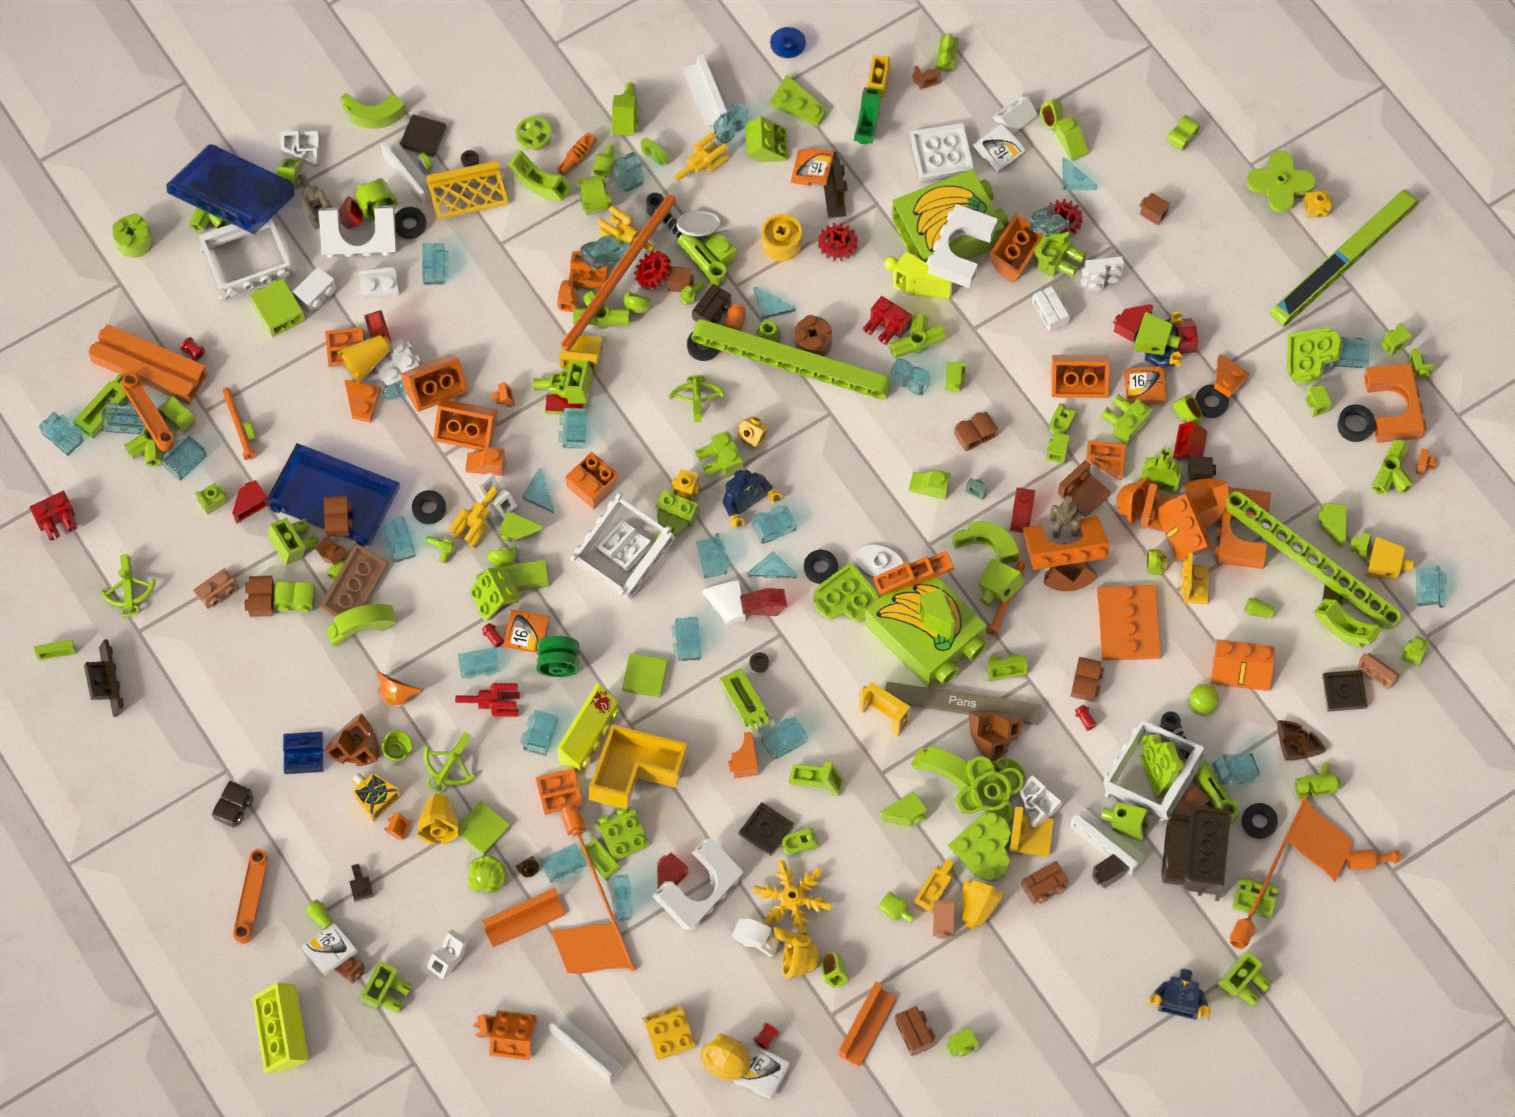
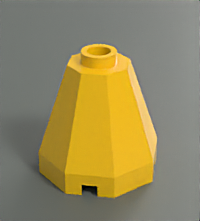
M437 793L428 798L418 820V838L429 844H436V841H441V844H447L458 838V820L448 797Z
M965 879L962 901V921L965 922V926L974 930L977 927L981 928L1000 904L1004 892L999 890V893L995 892L996 888L975 880L970 884L969 879Z

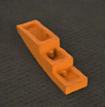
M946 550L930 558L928 556L923 557L910 564L905 562L873 577L879 595H884L928 581L955 568Z

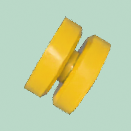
M776 214L765 221L761 236L762 248L767 257L780 262L795 258L801 251L802 229L798 220L791 215Z

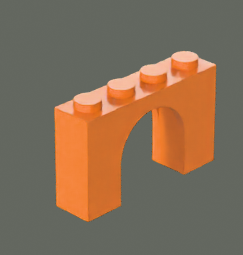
M1411 363L1367 367L1364 373L1367 393L1380 391L1396 392L1405 399L1408 407L1400 415L1376 418L1374 431L1377 443L1421 439L1427 427L1426 421L1422 420L1423 406L1418 400L1420 392L1419 387L1415 386L1416 372L1412 370Z
M1228 487L1229 495L1235 491L1240 492L1269 513L1271 492ZM1231 500L1233 505H1239L1238 501ZM1225 508L1217 522H1221L1220 528L1217 527L1216 539H1219V545H1215L1214 556H1217V564L1263 569L1266 544L1243 541L1237 538L1230 528L1231 521L1236 517ZM1246 512L1247 515L1255 516L1253 512Z
M1099 517L1081 518V539L1066 545L1056 544L1048 540L1042 525L1023 528L1024 545L1033 570L1109 558V544Z

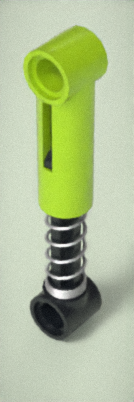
M651 193L646 198L647 213L651 217L664 200L660 193ZM669 211L662 224L666 225L668 230H671V234L675 235V238L678 240V245L708 277L711 285L715 284L718 287L724 285L727 280L725 265L718 262L696 236L680 232L677 228L676 217L672 216L671 211Z
M1173 711L1164 713L1159 727L1187 739L1185 737L1186 734H1183L1180 716ZM1166 722H1172L1174 726H1168ZM1182 749L1179 750L1180 753H1183L1184 759L1187 760L1190 753ZM1204 759L1194 778L1202 791L1211 799L1210 803L1214 808L1230 809L1233 812L1230 817V824H1232L1237 819L1239 805L1235 800H1232Z

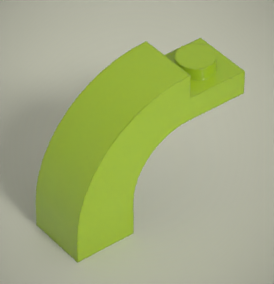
M346 92L341 96L342 108L349 113L351 122L360 127L370 129L384 128L396 123L407 113L405 103L393 94L375 106L362 105Z
M518 150L508 163L516 173L514 177L520 183L546 199L563 201L572 189V186L562 175H551L542 171L534 165L522 150Z
M984 521L969 522L967 531L959 530L952 536L954 549L980 543L993 549L998 561L1003 564L1016 562L1019 559V550L1014 539L1006 530L996 524Z
M1324 599L1313 612L1317 619L1331 633L1355 647L1363 648L1365 644H1372L1382 631L1378 625L1362 623L1352 618L1344 611L1337 600Z
M368 604L355 607L334 617L335 622L328 626L326 631L331 645L337 646L351 635L364 630L385 631L397 623L392 605Z
M929 746L928 749H919L911 763L914 769L931 771L944 776L959 790L970 785L966 774L968 762L943 749Z

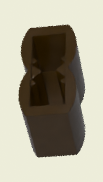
M229 781L211 814L213 819L233 828L237 824H241L245 815L243 813L246 807L251 806L254 799L251 789Z

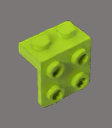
M506 567L487 569L470 588V594L485 621L490 620L503 604L518 603L522 599Z
M628 807L627 810L619 808L616 810L617 813L611 816L609 814L598 818L599 821L595 823L597 830L604 838L610 855L615 861L625 858L649 845L638 816L631 807Z

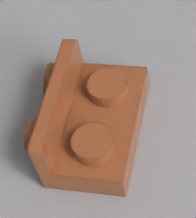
M223 568L193 589V591L208 609L219 604L225 596L232 595L239 586L237 580L234 577L232 578L227 570Z
M1364 653L1357 666L1358 669L1388 690L1400 676L1399 673L1371 653Z

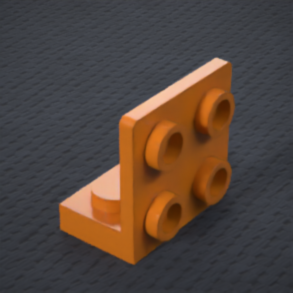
M1150 483L1140 526L1164 532L1156 510L1175 497L1156 492L1158 485Z
M497 1011L490 1035L489 1055L530 1060L531 1040L537 1016Z

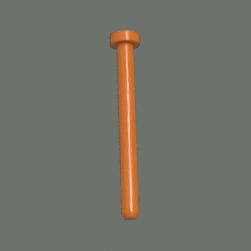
M225 387L223 394L244 449L242 453L243 458L251 460L256 457V452L254 449H251L231 391L228 387Z
M1019 561L1015 568L1021 574L1025 567V562ZM1011 597L1005 603H1000L992 624L986 628L988 634L992 636L999 635L1000 629L998 627Z

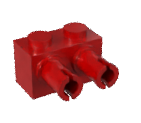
M881 295L872 306L870 320L863 326V331L865 333L870 331L868 335H872L879 325L882 326L885 330L878 336V340L881 343L884 341L883 344L887 345L894 335L901 338L911 326L912 314Z
M64 490L29 506L40 531L45 530L50 541L55 540L52 533H54L56 539L60 537V533L55 526L60 522H63L67 532H72L70 525H72L74 531L78 528L73 518L75 512Z

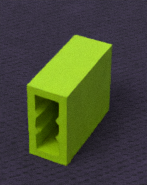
M283 278L275 280L270 285L257 289L250 294L253 306L272 337L305 321L302 309Z

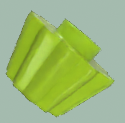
M765 320L756 330L757 336L778 342V339L781 338V330L771 320Z

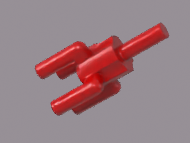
M492 683L490 690H479L478 696L456 695L455 703H478V709H491V715L494 717H518L517 701H503V699H520V691H518V683Z

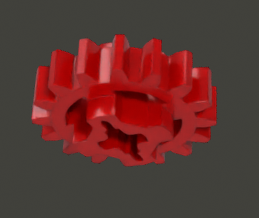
M1057 199L1055 204L1050 202L1049 208L1045 207L1043 225L1047 226V232L1053 231L1055 233L1058 231L1062 234L1066 232L1076 234L1077 229L1081 228L1083 221L1082 210H1078V205L1072 206L1073 201L1066 203V200L1063 199L1062 203H1060Z
M833 223V227L826 225V231L821 230V235L818 236V248H821V254L826 253L827 259L832 256L833 261H836L837 258L843 261L844 256L849 259L850 253L855 254V248L858 247V236L855 235L854 229L850 230L849 225L843 227V223H840L839 226Z
M659 250L656 252L650 251L649 256L644 254V259H639L640 265L635 266L638 271L634 272L637 276L635 280L640 286L647 290L650 288L656 289V285L661 287L662 281H667L666 275L671 274L668 271L672 268L669 264L671 260Z

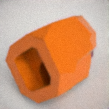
M563 280L560 285L557 307L561 311L573 312V309L577 308L579 292L570 280Z

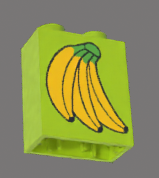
M973 169L892 200V220L909 253L917 255L920 260L926 263L929 255H933L935 252L933 248L936 240L941 238L940 232L943 225L948 223L947 216L949 211L954 210L956 204L998 219L997 229L990 243L972 236H960L949 244L951 252L962 259L967 260L992 250L1009 224L1005 211L1002 208L995 210L990 201L994 199L990 183L987 179L979 181Z
M938 577L899 591L884 594L866 609L865 626L927 688H930L937 681L942 685L947 684L958 673L959 668L956 665L966 656L971 661L975 660L984 652L988 645L985 642L987 625ZM942 589L944 595L947 594L950 601L949 609L951 612L954 611L957 619L953 639H947L924 628L918 613L920 595Z

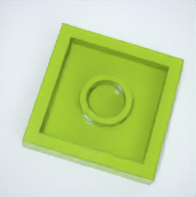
M629 653L622 691L660 698L668 659Z
M480 801L458 824V835L485 856L511 826Z

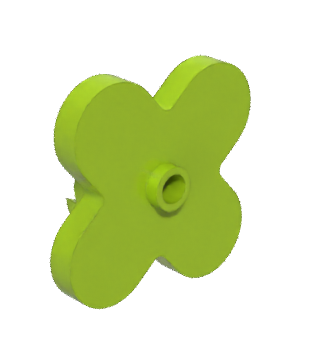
M1276 151L1269 157L1268 168H1257L1250 171L1246 183L1252 192L1268 196V204L1273 211L1285 213L1292 208L1294 195H1306V193L1313 191L1315 178L1306 170H1295L1293 158L1289 153Z
M977 756L970 759L966 766V774L970 785L957 793L955 797L957 809L964 814H974L983 810L984 814L994 813L1004 818L1008 823L1013 815L1009 798L1021 790L1023 786L1022 774L1015 768H1004L996 772L992 762L986 757ZM988 787L991 789V793L989 795L987 793Z

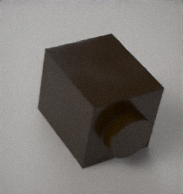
M1190 456L1188 482L1216 476V464H1213V457Z
M1114 854L1094 866L1092 877L1098 885L1101 884L1105 889L1122 878L1125 869Z

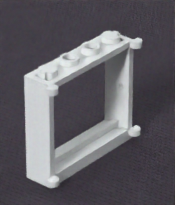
M269 211L199 235L203 247L199 250L202 254L205 253L221 293V296H218L220 301H225L226 297H232L239 292L252 290L256 286L269 284L273 280L286 278L288 275L293 277L297 274L296 270L291 268L276 230L277 224L276 222L273 223ZM270 227L284 264L222 285L208 249Z
M619 492L615 499L609 503L606 513L597 519L595 528L586 534L584 543L575 549L570 561H576L616 589L620 596L624 595L631 600L673 543L675 536L670 532L671 527L667 526L664 528L623 500L621 498L623 494ZM622 506L661 532V535L623 587L583 561V558Z
M1141 720L1139 725L1133 728L1130 740L1124 743L1123 752L1120 757H1116L1111 772L1107 773L1104 777L1103 783L1106 790L1104 796L1109 798L1112 794L1138 807L1145 808L1147 811L1160 816L1161 819L1159 821L1165 823L1169 815L1174 812L1206 757L1205 748ZM1144 734H1159L1162 741H1173L1176 747L1190 753L1183 765V769L1180 770L1177 779L1171 785L1160 805L1115 785Z

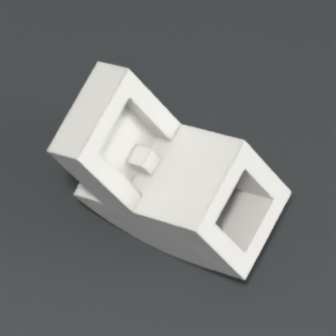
M488 473L475 484L481 493L480 497L482 500L492 486L498 489L488 507L500 517L504 518L507 511L512 512L517 507L511 494L500 487L493 474Z
M739 919L731 936L745 947L755 946L768 956L775 955L781 942L771 932L772 928L751 919Z
M451 929L447 933L442 947L432 954L427 968L444 979L463 959L468 940Z

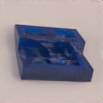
M323 731L283 734L284 774L324 772Z

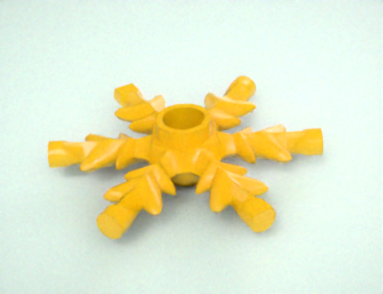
M781 860L778 862L781 872H776V875L783 880L779 881V883L785 885L783 891H778L776 886L773 889L767 883H765V888L754 885L753 893L763 894L762 900L772 897L771 901L776 898L781 900L780 906L774 905V910L766 911V914L770 916L762 923L770 926L776 921L779 924L781 914L785 917V910L791 909L793 913L790 918L794 917L792 927L798 926L799 933L806 935L807 930L804 923L808 924L809 921L802 916L806 913L800 910L801 905L806 904L809 910L812 906L817 912H820V908L831 910L832 903L822 901L823 896L813 899L814 894L808 898L804 895L805 890H812L809 886L819 884L815 880L822 874V871L816 868L811 875L806 872L804 881L800 879V886L795 887L792 885L795 877L791 878L793 869L787 870L785 860Z

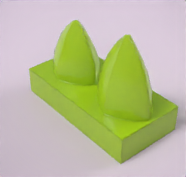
M951 33L946 36L941 35L935 69L939 68V70L953 72L959 38L953 37Z
M1012 653L1007 659H1001L999 656L992 654L987 662L989 681L1028 674L1025 655L1019 656Z

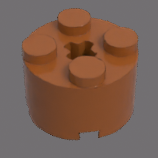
M807 315L795 328L796 348L823 357L826 356L832 346L831 325L821 317Z

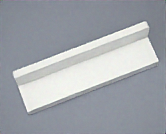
M704 54L698 55L697 64L684 67V73L706 127H711L727 122V110Z
M397 141L390 146L382 142V154L420 202L424 205L432 200L429 189H427L425 175ZM434 189L435 195L438 196V192Z
M1084 809L1079 815L1076 813L1071 819L1070 826L1108 857L1114 854L1125 871L1130 875L1145 861L1146 856L1089 810Z
M564 1015L555 1025L553 1023L549 1025L550 1033L610 1084L623 1071L624 1066Z

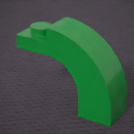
M868 87L863 89L859 119L854 134V141L860 144H872L874 141L882 89Z

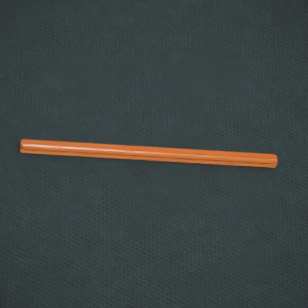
M668 194L562 341V349L566 351L571 350L676 202L675 196Z

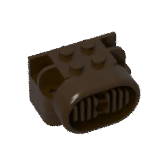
M1197 806L1192 809L1190 816L1173 813L1169 815L1161 872L1163 883L1183 886L1188 891L1198 892V896H1202L1203 893L1214 894L1215 901H1219L1225 880L1231 810Z

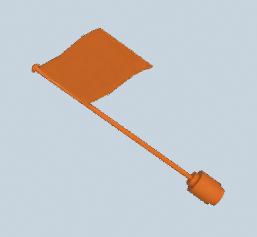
M1308 798L1301 799L1302 803L1248 917L1238 919L1230 934L1229 942L1237 949H1244L1245 946H1248L1256 928L1251 921L1252 916L1288 841L1305 858L1321 868L1334 883L1340 873L1347 853H1349L1353 843L1343 831L1323 818L1308 803Z
M576 806L566 807L561 811V819L567 834L578 837L612 921V924L587 925L567 930L550 929L568 973L573 974L589 973L610 968H629L630 971H635L636 965H633L581 837V834L584 833L583 830L586 828L582 815Z

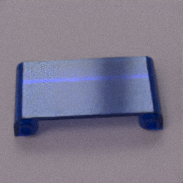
M208 144L166 184L168 194L252 234L257 233L295 196L293 183L289 179L283 178L213 144Z
M296 443L267 498V503L270 506V510L275 513L281 512L299 520L306 519V522L325 529L324 497L347 496L348 501L352 502V512L349 513V519L352 518L353 530H349V536L343 537L365 547L366 545L370 546L400 489V483Z

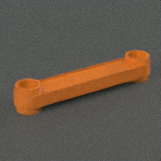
M133 373L124 375L121 385L123 391L158 448L162 451H169L174 444L173 434L138 377Z
M255 849L251 852L233 930L234 938L240 944L248 943L252 938L268 865V856L261 849ZM258 856L264 857L260 862L254 861ZM241 931H247L244 937L238 936Z

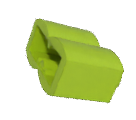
M276 582L273 602L275 609H278L280 612L297 610L300 613H307L308 611H313L316 595L315 585L308 582Z

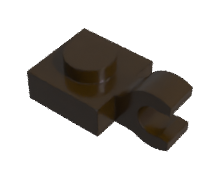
M359 863L351 865L355 880H351L349 883L354 902L374 897L369 876H362Z

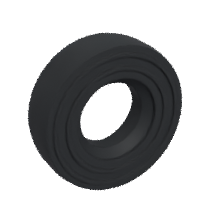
M411 206L397 211L395 214L396 233L405 239L419 237L426 229L424 213L420 209ZM408 217H412L417 220V224L413 228H406L403 226V221Z
M693 332L689 335L687 350L694 359L708 361L719 353L718 349L711 347L707 350L698 349L696 342L691 339Z
M1213 384L1200 388L1195 397L1202 415L1208 418H1217L1223 415L1229 405V397L1216 390ZM1210 395L1216 396L1219 404L1215 407H1209L1205 403V398Z
M433 490L422 491L413 499L412 512L419 522L434 524L444 517L446 503L438 492ZM427 501H432L436 504V509L432 513H425L421 509L422 505Z
M819 549L812 551L805 558L804 573L814 583L821 584L838 572L837 559L827 550ZM825 561L828 564L827 571L823 573L816 572L813 568L815 562Z
M1252 804L1243 813V829L1253 838H1267L1277 828V814L1267 804ZM1257 814L1264 815L1267 818V825L1262 828L1256 827L1252 822L1253 816Z

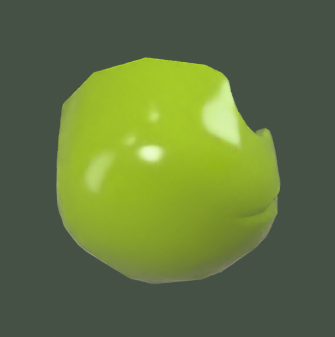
M629 291L625 292L623 298L624 306L633 313L648 311L652 302L649 298Z
M517 547L492 550L487 553V559L497 567L512 565L517 557Z
M1208 684L1194 686L1190 693V708L1200 715H1210L1217 709L1219 703L1217 690Z
M400 730L389 732L381 745L383 755L389 761L399 762L405 760L412 749L410 736Z

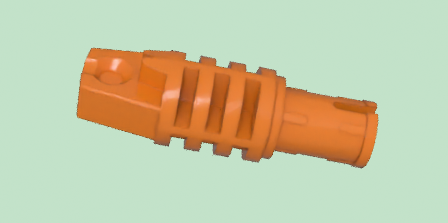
M589 132L582 136L570 151L566 153V158L557 167V170L565 176L574 165L579 164L596 143V136Z

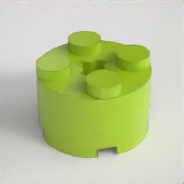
M595 175L577 180L578 187L581 186L579 196L583 210L586 211V216L607 211L610 208L611 199L609 193H605L606 181L604 175Z
M378 178L367 184L362 183L357 187L358 191L355 195V202L365 219L369 218L370 221H375V206L394 205V209H396L397 200L383 178Z
M134 213L124 216L113 224V237L117 249L122 255L137 258L145 255L150 250L153 237L147 221L140 217L139 214Z

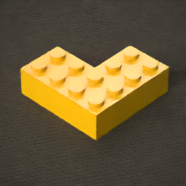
M612 724L589 786V800L627 810L638 778L676 788L687 757L688 743Z

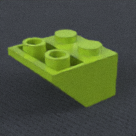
M762 116L745 124L746 152L748 157L759 162L788 160L787 131L785 127Z
M942 589L920 595L918 613L925 629L947 639H953L957 619L954 611H950L949 598L947 594H943Z

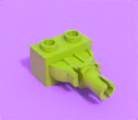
M633 82L625 84L623 94L614 95L612 104V135L634 136L635 129L639 128V118H636V115L639 113V104H636V85Z
M572 360L568 369L560 373H553L549 378H534L532 385L534 390L549 389L551 394H558L563 398H567L569 404L587 403L593 372L588 360Z
M1166 447L1160 450L1159 458H1157L1158 455L1151 458L1146 457L1140 480L1149 477L1150 483L1158 485V490L1176 494L1183 466L1176 463L1175 459L1170 462L1172 450L1168 448L1166 452Z
M664 489L655 506L658 511V524L664 528L667 526L671 527L670 532L675 538L687 525L693 526L700 511L697 503Z

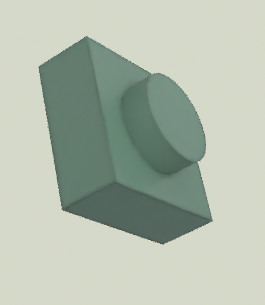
M970 478L966 485V492L983 500L986 495L987 486L980 480Z

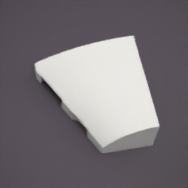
M319 131L280 132L282 151L313 165L319 164Z
M739 580L703 590V596L711 602L712 607L716 612H719L726 624L746 621Z
M1033 775L1023 784L1019 791L1024 801V807L1028 812L1030 824L1034 828L1046 821L1063 805Z

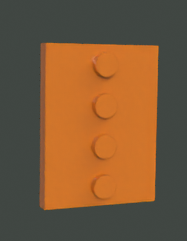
M1155 585L1097 587L1102 661L1160 659Z

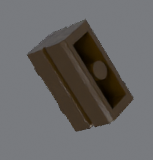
M712 284L692 310V319L696 322L697 320H706L719 324L722 313L724 311L727 312L731 308V294Z

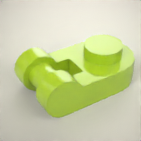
M649 138L641 140L642 153L650 155L657 165L664 166L670 161L667 153Z
M1059 403L1050 421L1049 428L1051 433L1054 435L1055 432L1066 434L1076 416L1077 410L1073 408L1068 409L1064 404Z
M811 827L786 835L782 841V849L789 855H796L808 850L817 849L819 843L815 840V832ZM806 838L807 842L802 843L801 839Z

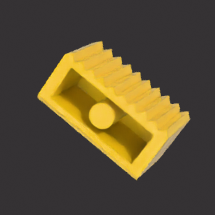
M873 55L867 87L882 89L881 99H884L890 70V57Z

